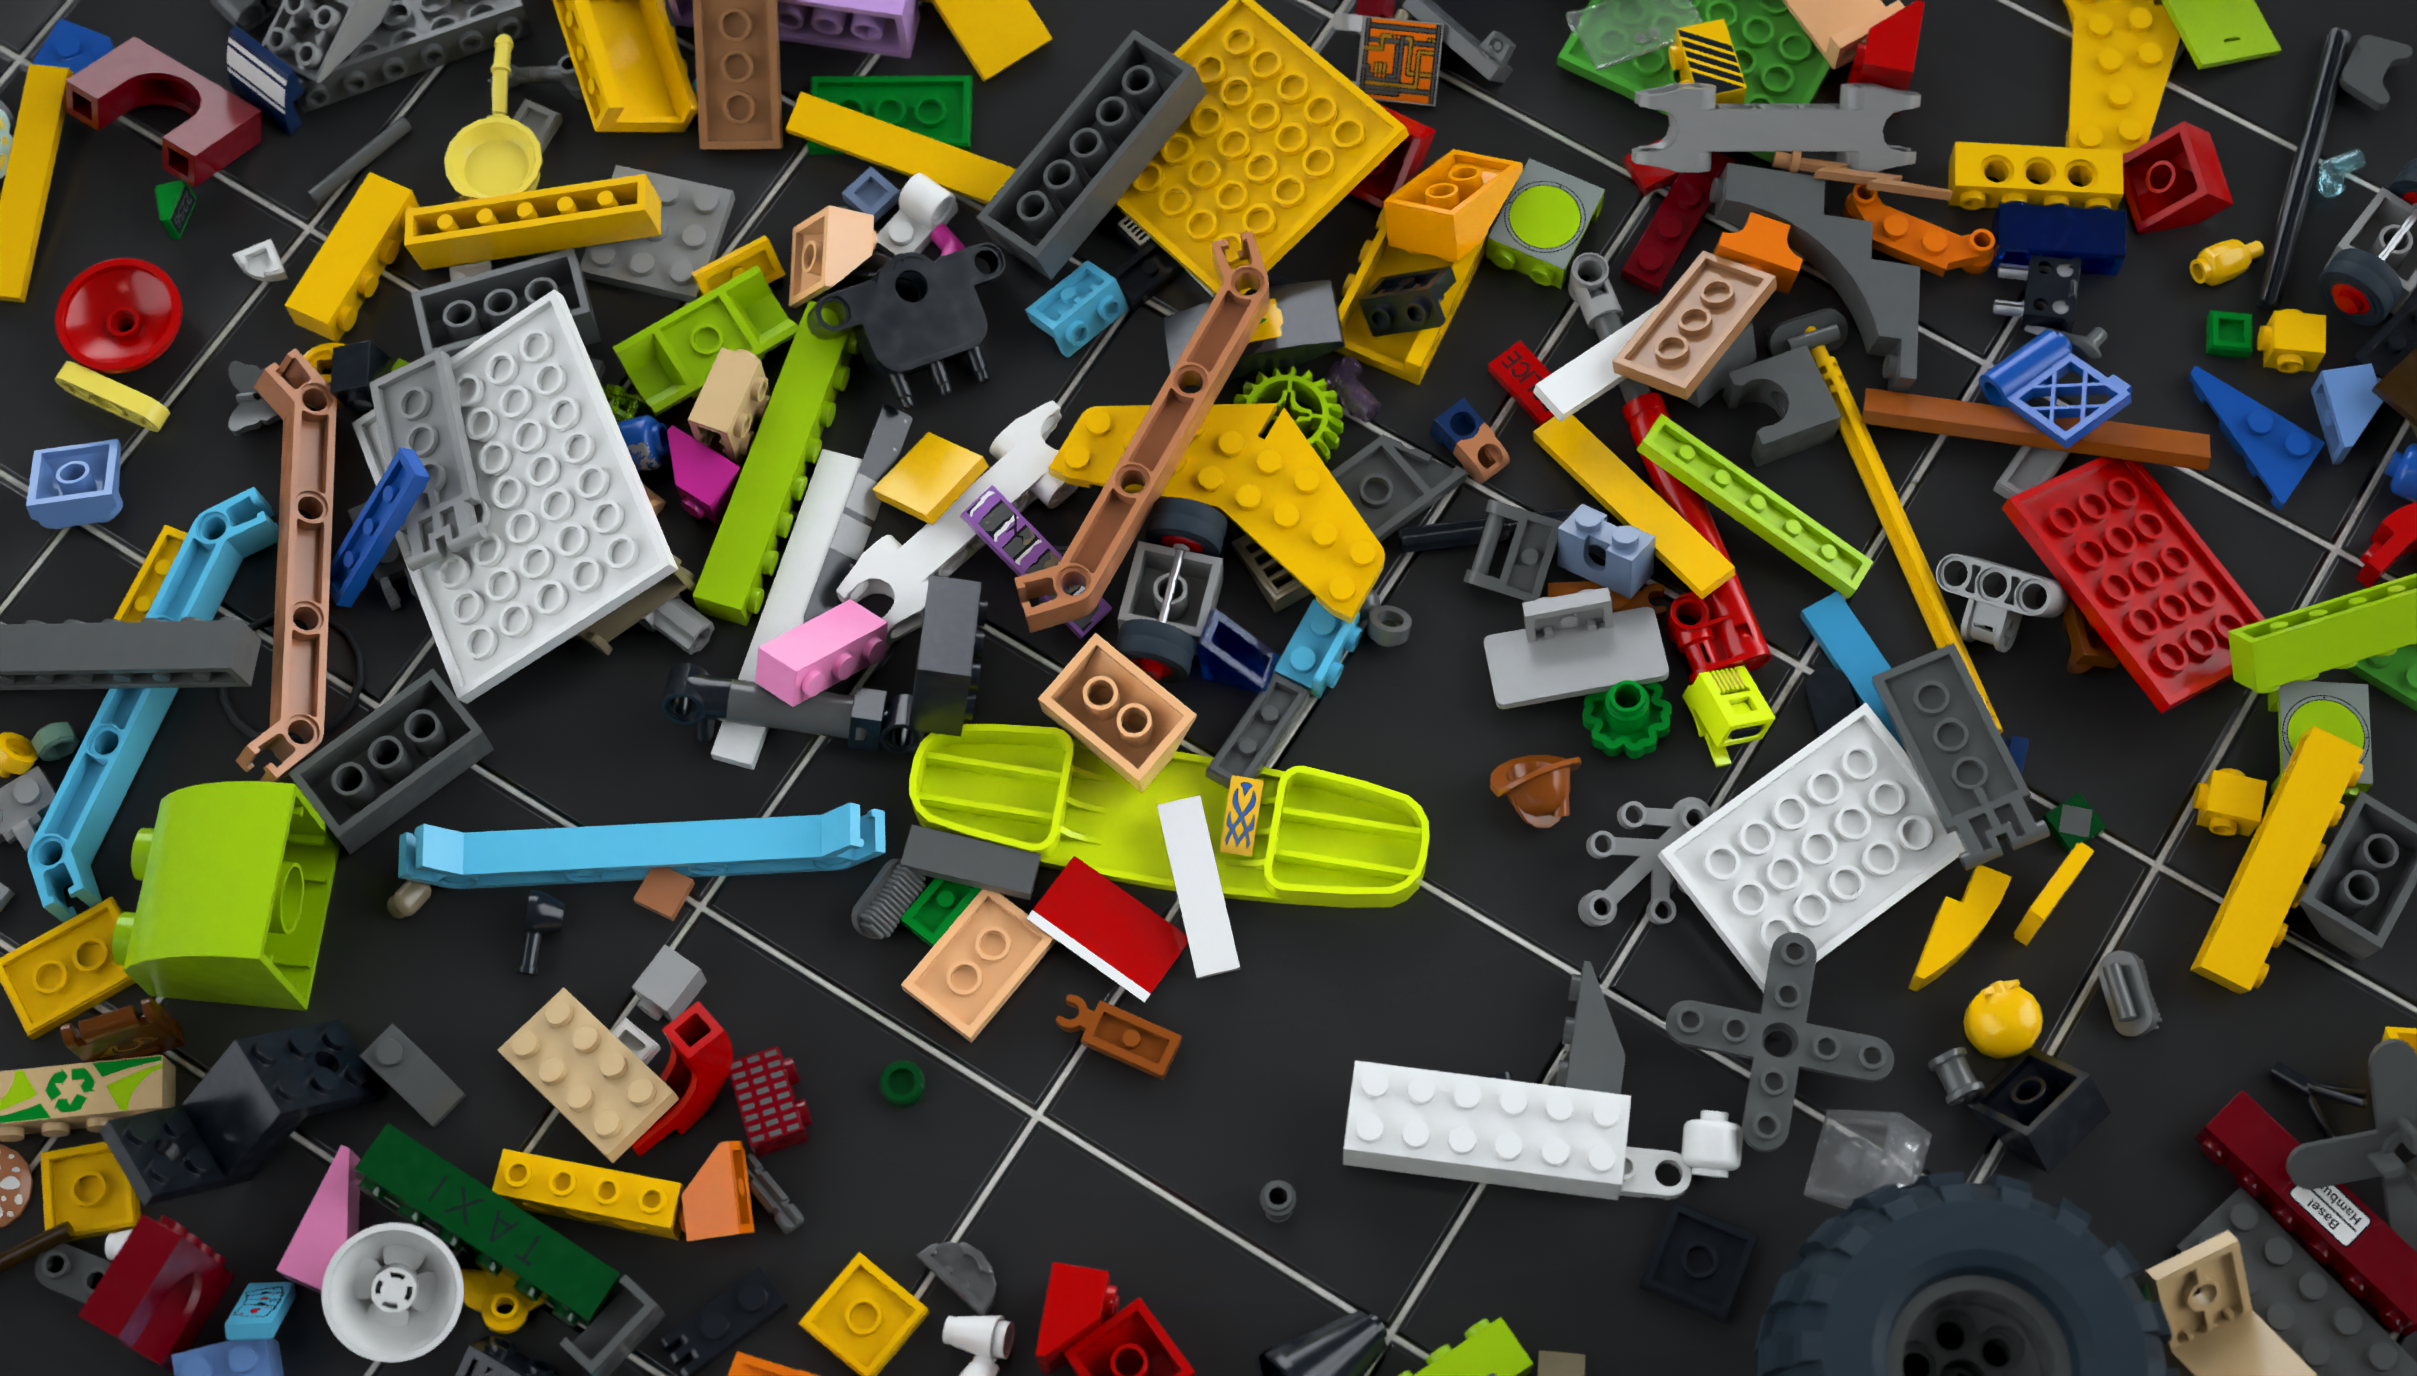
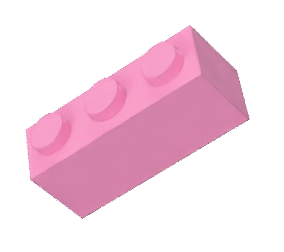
M850 599L758 647L755 683L794 707L883 659L887 648L888 622Z

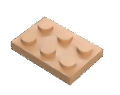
M982 889L904 980L901 986L906 993L972 1043L1057 940L1027 920L1028 914L1003 895Z

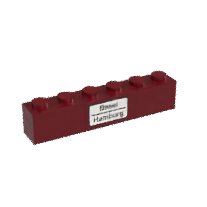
M2241 1090L2195 1137L2201 1144L2200 1148L2204 1155L2217 1165L2223 1164L2236 1177L2235 1181L2239 1187H2242L2252 1198L2258 1197L2271 1209L2270 1214L2272 1218L2283 1229L2290 1232L2294 1231L2307 1243L2306 1249L2314 1259L2324 1265L2329 1264L2343 1277V1285L2349 1292L2360 1299L2365 1298L2379 1311V1319L2389 1329L2397 1333L2401 1332L2406 1337L2416 1332L2417 1252L2344 1184L2318 1189H2303L2297 1186L2287 1174L2286 1161L2289 1154L2301 1144L2249 1095Z

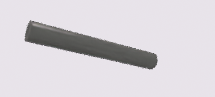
M402 116L309 190L307 193L317 205L323 202L412 130L409 122Z

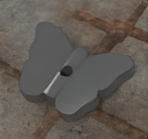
M236 360L231 362L228 368L229 377L239 392L236 395V401L239 405L231 414L228 427L233 435L239 436L247 431L259 429L263 424L271 425L281 420L282 418L254 388L265 368L260 370L256 365H246Z

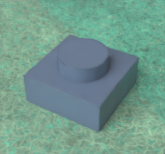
M870 167L842 192L843 201L855 211L874 215L875 224L899 202L900 191L875 169Z

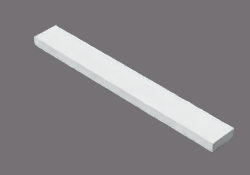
M1791 249V251L1795 255H1797L1800 258H1803L1801 254ZM1659 304L1538 382L1534 387L1533 393L1562 422L1627 379L1614 373L1612 361Z
M822 449L738 677L739 680L755 682L758 647L807 622L803 619L862 459ZM722 721L711 751L712 759L754 770L769 728Z

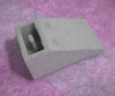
M283 0L261 45L294 69L295 72L320 84L380 25L392 0Z

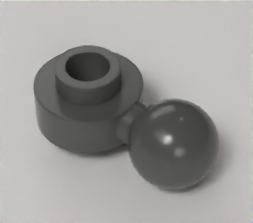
M1372 589L1359 610L1360 620L1368 619L1367 634L1377 644L1384 647H1394L1405 643L1409 638L1412 625L1410 615L1398 607L1380 606L1379 596Z

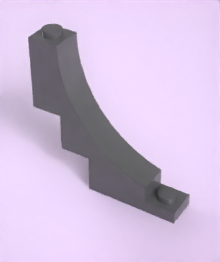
M1727 163L1720 178L1715 177L1711 185L1710 202L1716 203L1715 219L1745 226L1750 212L1791 225L1787 236L1788 246L1812 264L1840 295L1859 329L1866 353L1885 357L1882 375L1883 378L1888 379L1887 391L1907 393L1917 380L1920 266L1871 259L1873 222L1824 215L1825 179H1817L1812 175Z

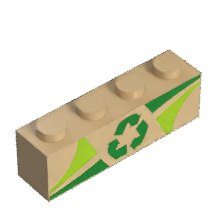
M164 1055L0 1071V1141L3 1142L21 1141L24 1139V1134L41 1133V1135L46 1137H63L69 1135L71 1129L87 1128L90 1132L100 1133L99 1131L108 1120L176 1106V1066Z

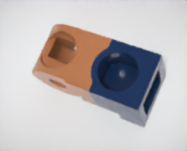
M1464 397L1434 419L1429 434L1440 446L1444 444L1461 462L1466 472L1478 483L1483 484L1510 463L1509 455L1495 437L1496 434Z

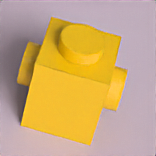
M2298 309L2275 310L2267 325H2262L2258 333L2257 349L2258 351H2263V367L2277 368V370L2284 373L2299 371L2315 372L2326 353V315L2307 314Z
M2213 769L2204 783L2198 782L2194 792L2192 807L2199 809L2196 825L2209 827V830L2217 835L2232 836L2240 834L2250 837L2261 822L2267 781L2246 777L2242 771L2236 769Z

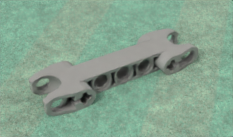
M1672 83L1662 87L1635 91V104H1638L1639 107L1665 111L1668 114L1670 124L1667 134L1658 143L1632 148L1631 160L1636 164L1655 166L1676 172H1707L1711 170L1712 152L1792 150L1836 151L1835 162L1849 163L1848 169L1879 172L1889 168L1915 164L1916 151H1911L1910 148L1888 145L1884 141L1883 135L1885 122L1893 113L1920 107L1921 95L1913 91L1892 89L1874 83H1846L1841 85L1839 104H1715L1716 86L1704 83Z

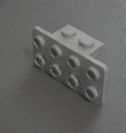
M1608 587L1596 590L1585 589L1574 594L1542 597L1535 601L1524 602L1522 607L1525 629L1492 634L1484 639V648L1496 706L1500 709H1510L1608 691L1616 683L1624 680H1631L1643 685L1664 681L1669 676V667L1655 610L1651 607H1641L1613 612Z

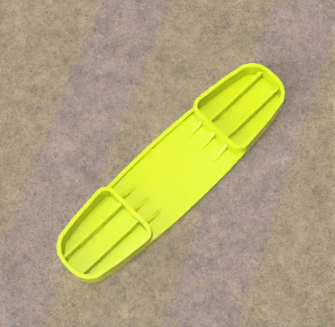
M963 724L961 737L930 733L919 744L909 777L911 803L920 825L925 828L1041 854L1040 866L1063 871L1073 856H1076L1110 881L1176 891L1157 805L1200 795L1224 898L1341 908L1393 907L1407 901L1419 889L1425 873L1430 839L1429 821L1422 807L1409 795L1367 781L1307 766H1294L1286 771L1264 767L1256 778L1263 780L1264 784L1252 856L1221 852L1220 844L1229 789L1206 777V769L1214 757L1176 751L1169 763L1144 792L1141 793L1077 739H1071L1069 734L1056 727Z

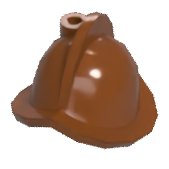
M1527 755L1511 759L1497 766L1491 773L1490 789L1497 797L1507 795L1510 803L1527 824L1534 828H1550L1561 817L1570 816V775L1572 771L1577 770L1582 765L1581 758L1566 759L1551 755Z

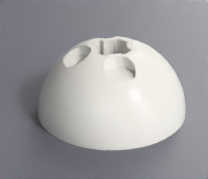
M392 1222L378 1224L358 1232L336 1251L324 1274L321 1291L322 1307L330 1329L348 1349L374 1361L403 1362L428 1353L437 1347L451 1332L462 1309L464 1298L463 1277L454 1254L435 1234L419 1226L407 1223ZM391 1273L397 1274V1275H401L402 1277L405 1276V1277L402 1279V1278L397 1277V1276H391Z

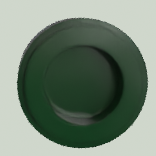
M898 1060L890 1063L882 1071L879 1086L884 1099L889 1104L898 1108H908L917 1104L922 1099L926 1090V1081L922 1070L915 1063L907 1060Z

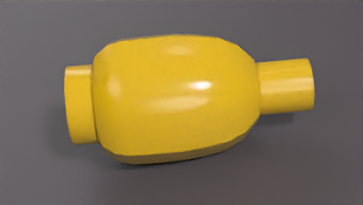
M2236 239L2216 243L2204 248L2199 252L2197 259L2191 261L2190 273L2197 283L2202 284L2205 282L2210 286L2219 285L2243 274L2250 266L2251 260L2263 256L2264 247L2258 240L2248 244H2244Z

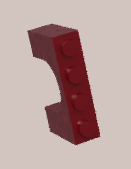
M135 36L66 80L67 113L98 131L128 111L145 105H167L179 108L192 116L190 119L162 137V164L165 171L194 188L261 142L262 110Z
M142 1214L78 1316L122 1341L123 1345L174 1373L171 1355L189 1351L235 1276L223 1267L227 1259L214 1252V1249L201 1242L200 1238L188 1232L187 1228L164 1215L156 1222Z

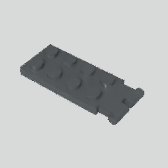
M1954 643L1872 676V684L1946 833L1949 834L1956 831L1965 849V852L1959 854V858L1966 871L2003 856L1998 842L2006 838L2011 850L2015 851L2050 836L2045 821L2040 820L2035 823L2025 803L2030 800L2031 793Z

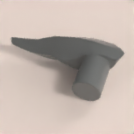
M2026 326L2024 329L2025 332L2036 336L2045 330L2060 332L2070 341L2072 354L2086 358H2101L2099 347L2107 339V333L2101 327H2094L2086 337L2040 326Z

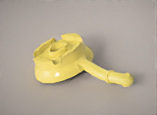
M507 34L499 35L494 42L495 55L494 63L491 67L493 74V115L487 116L485 119H479L462 128L449 143L444 158L446 177L455 191L469 200L534 191L540 179V169L543 161L539 141L530 128L507 116L508 77L511 74V51L514 48L513 40Z

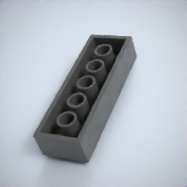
M1133 30L976 217L991 240L1052 280L1208 93L1196 69L1136 30Z

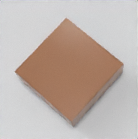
M668 867L650 868L633 900L636 904L674 922L695 882L693 879Z

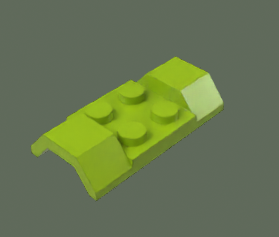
M756 265L612 348L627 377L647 408L655 416H658L691 396L693 399L699 396L721 347L732 351L737 349L747 350L756 355L759 360H762L766 357L765 354L795 337L798 326L789 319L773 295L761 269Z

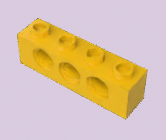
M1955 142L1948 161V190L1952 191L1951 199L1948 200V206H1961L1967 210H1977L1982 207L2002 208L2007 212L2039 210L2054 215L2065 212L2086 213L2093 217H2101L2107 214L2115 215L2124 194L2123 150ZM1987 177H1994L2000 182L1990 181ZM2028 179H2035L2039 181L2041 184H2034L2030 182ZM2070 181L2078 182L2084 187L2075 186Z
M503 1149L492 1191L518 1208L679 1240L681 1227L678 1212L679 1207L682 1205L681 1195L685 1191L681 1183Z

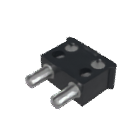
M2030 255L2028 266L2000 263L1997 272L1998 277L2026 280L2023 302L1995 300L1993 313L2021 317V329H2025L2026 326H2040L2071 334L2075 320L2082 260L2078 256H2074L2072 259Z

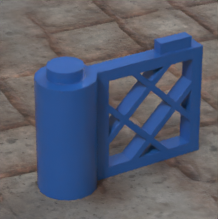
M2052 330L2043 331L1979 377L1980 389L1989 403L2008 407L2066 449L2132 403V387L2114 374L2107 378L2072 354V345L2064 334ZM2071 370L2083 378L2082 383L2058 384V380ZM2107 394L2112 398L2105 404L2087 405L2088 395ZM2082 395L2081 405L2056 406L2057 396ZM2034 397H2051L2050 406L2031 407L2027 402ZM2080 417V422L2067 431L2055 424L2056 418Z

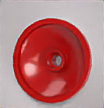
M135 258L106 260L84 270L64 290L56 309V332L63 348L80 365L101 373L130 372L153 362L170 347L181 326L183 315L182 300L171 278L156 265ZM133 325L130 330L122 332L126 326Z

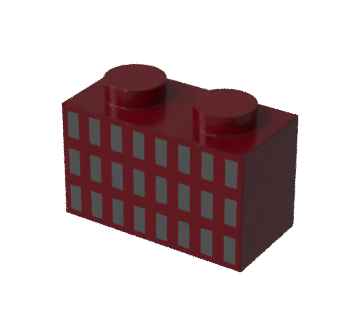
M775 1046L732 1060L729 1076L749 1144L755 1156L758 1158L809 1141L805 1127L813 1123L805 1098L797 1101L792 1085L800 1083V1079L793 1058L784 1059L779 1046Z

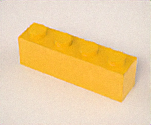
M369 172L285 303V307L296 325L337 343L344 332L349 331L354 326L357 312L366 298L374 294L380 275L387 264L393 263L398 255L399 245L405 237L406 209L420 208L412 190Z

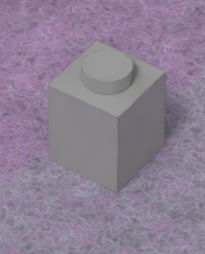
M664 945L632 988L640 1000L637 1006L643 1012L657 1021L664 1016L672 1022L686 1010L707 980L698 966L667 945Z

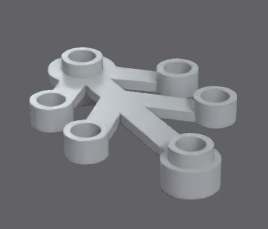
M1687 797L1675 803L1672 809L1645 808L1640 802L1630 801L1622 805L1617 812V820L1623 828L1632 830L1642 825L1670 828L1658 839L1614 837L1608 831H1598L1589 836L1586 842V849L1593 858L1603 859L1610 855L1634 856L1638 858L1604 891L1595 890L1581 898L1578 904V914L1581 920L1591 927H1601L1610 923L1617 914V903L1651 872V902H1649L1646 908L1647 917L1656 925H1663L1672 921L1676 916L1677 909L1675 903L1670 899V872L1657 855L1694 828L1686 819L1689 811L1697 814L1699 823L1713 814L1706 802L1699 798ZM1627 808H1633L1637 811L1638 821L1636 823H1631L1627 820ZM1597 837L1606 840L1608 848L1605 853L1599 852L1596 849L1595 840ZM1677 882V885H1678L1679 890H1680L1682 893H1684V894L1687 895V893L1683 890V888H1682V887L1680 886V884ZM1597 899L1602 900L1607 906L1604 916L1597 914L1594 910V903ZM1657 903H1662L1666 906L1668 913L1665 919L1659 918L1656 915L1655 907Z

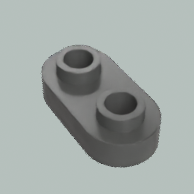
M62 1243L39 1255L35 1264V1273L39 1282L45 1287L86 1304L94 1291L92 1287L94 1279L104 1275L112 1262ZM63 1259L64 1267L62 1270L53 1273L52 1265L54 1262Z

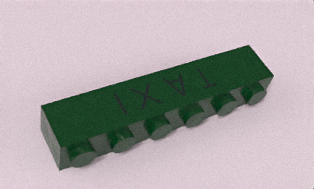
M389 1123L386 1124L354 1168L356 1178L361 1181L358 1187L368 1196L379 1202L382 1201L384 1196L400 1206L396 1212L404 1219L419 1227L423 1222L438 1231L436 1236L450 1249L459 1252L461 1247H464L477 1256L474 1263L481 1269L495 1277H498L500 1272L504 1273L516 1281L513 1288L533 1302H536L541 1297L555 1307L552 1313L571 1327H576L578 1322L588 1327L619 1283V1272Z

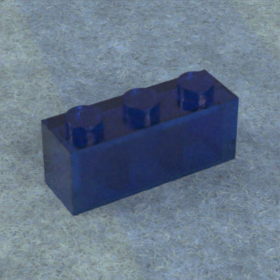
M2023 201L1999 203L1992 221V234L1995 237V244L1993 246L1995 255L1992 259L1991 267H1998L2000 263L2028 266L2030 255L2072 259L2074 256H2078L2082 260L2080 273L2118 275L2126 257V211H2116L2103 206L2086 209L2071 208L2066 204L2041 206L2029 205Z

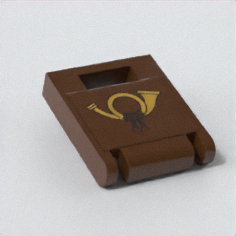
M152 997L141 1000L144 1017L139 1018L137 1009L133 1005H129L79 1021L80 1031L71 1023L60 1027L65 1046L85 1063L154 1056L184 1046L185 1041L181 1025Z

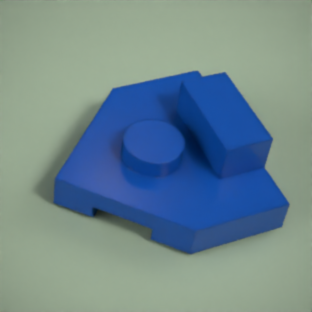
M60 18L32 64L69 68L73 75L114 50L115 47L110 37Z

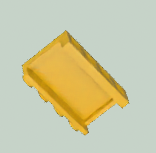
M552 0L595 132L686 131L693 117L698 112L697 94L693 92L688 77L687 63L681 57L676 42V31L671 26L665 9V0Z
M1383 207L1376 222L1375 228L1378 232L1374 240H1366L1359 255L1358 262L1361 265L1356 275L1350 273L1343 285L1341 296L1344 299L1338 310L1345 346L1334 351L1420 385L1487 250L1488 232L1478 246L1458 261H1444L1440 257L1423 253L1411 254L1405 249L1388 246ZM1451 266L1456 282L1446 291L1444 299L1439 302L1446 319L1441 327L1374 337L1371 334L1358 300L1381 277Z

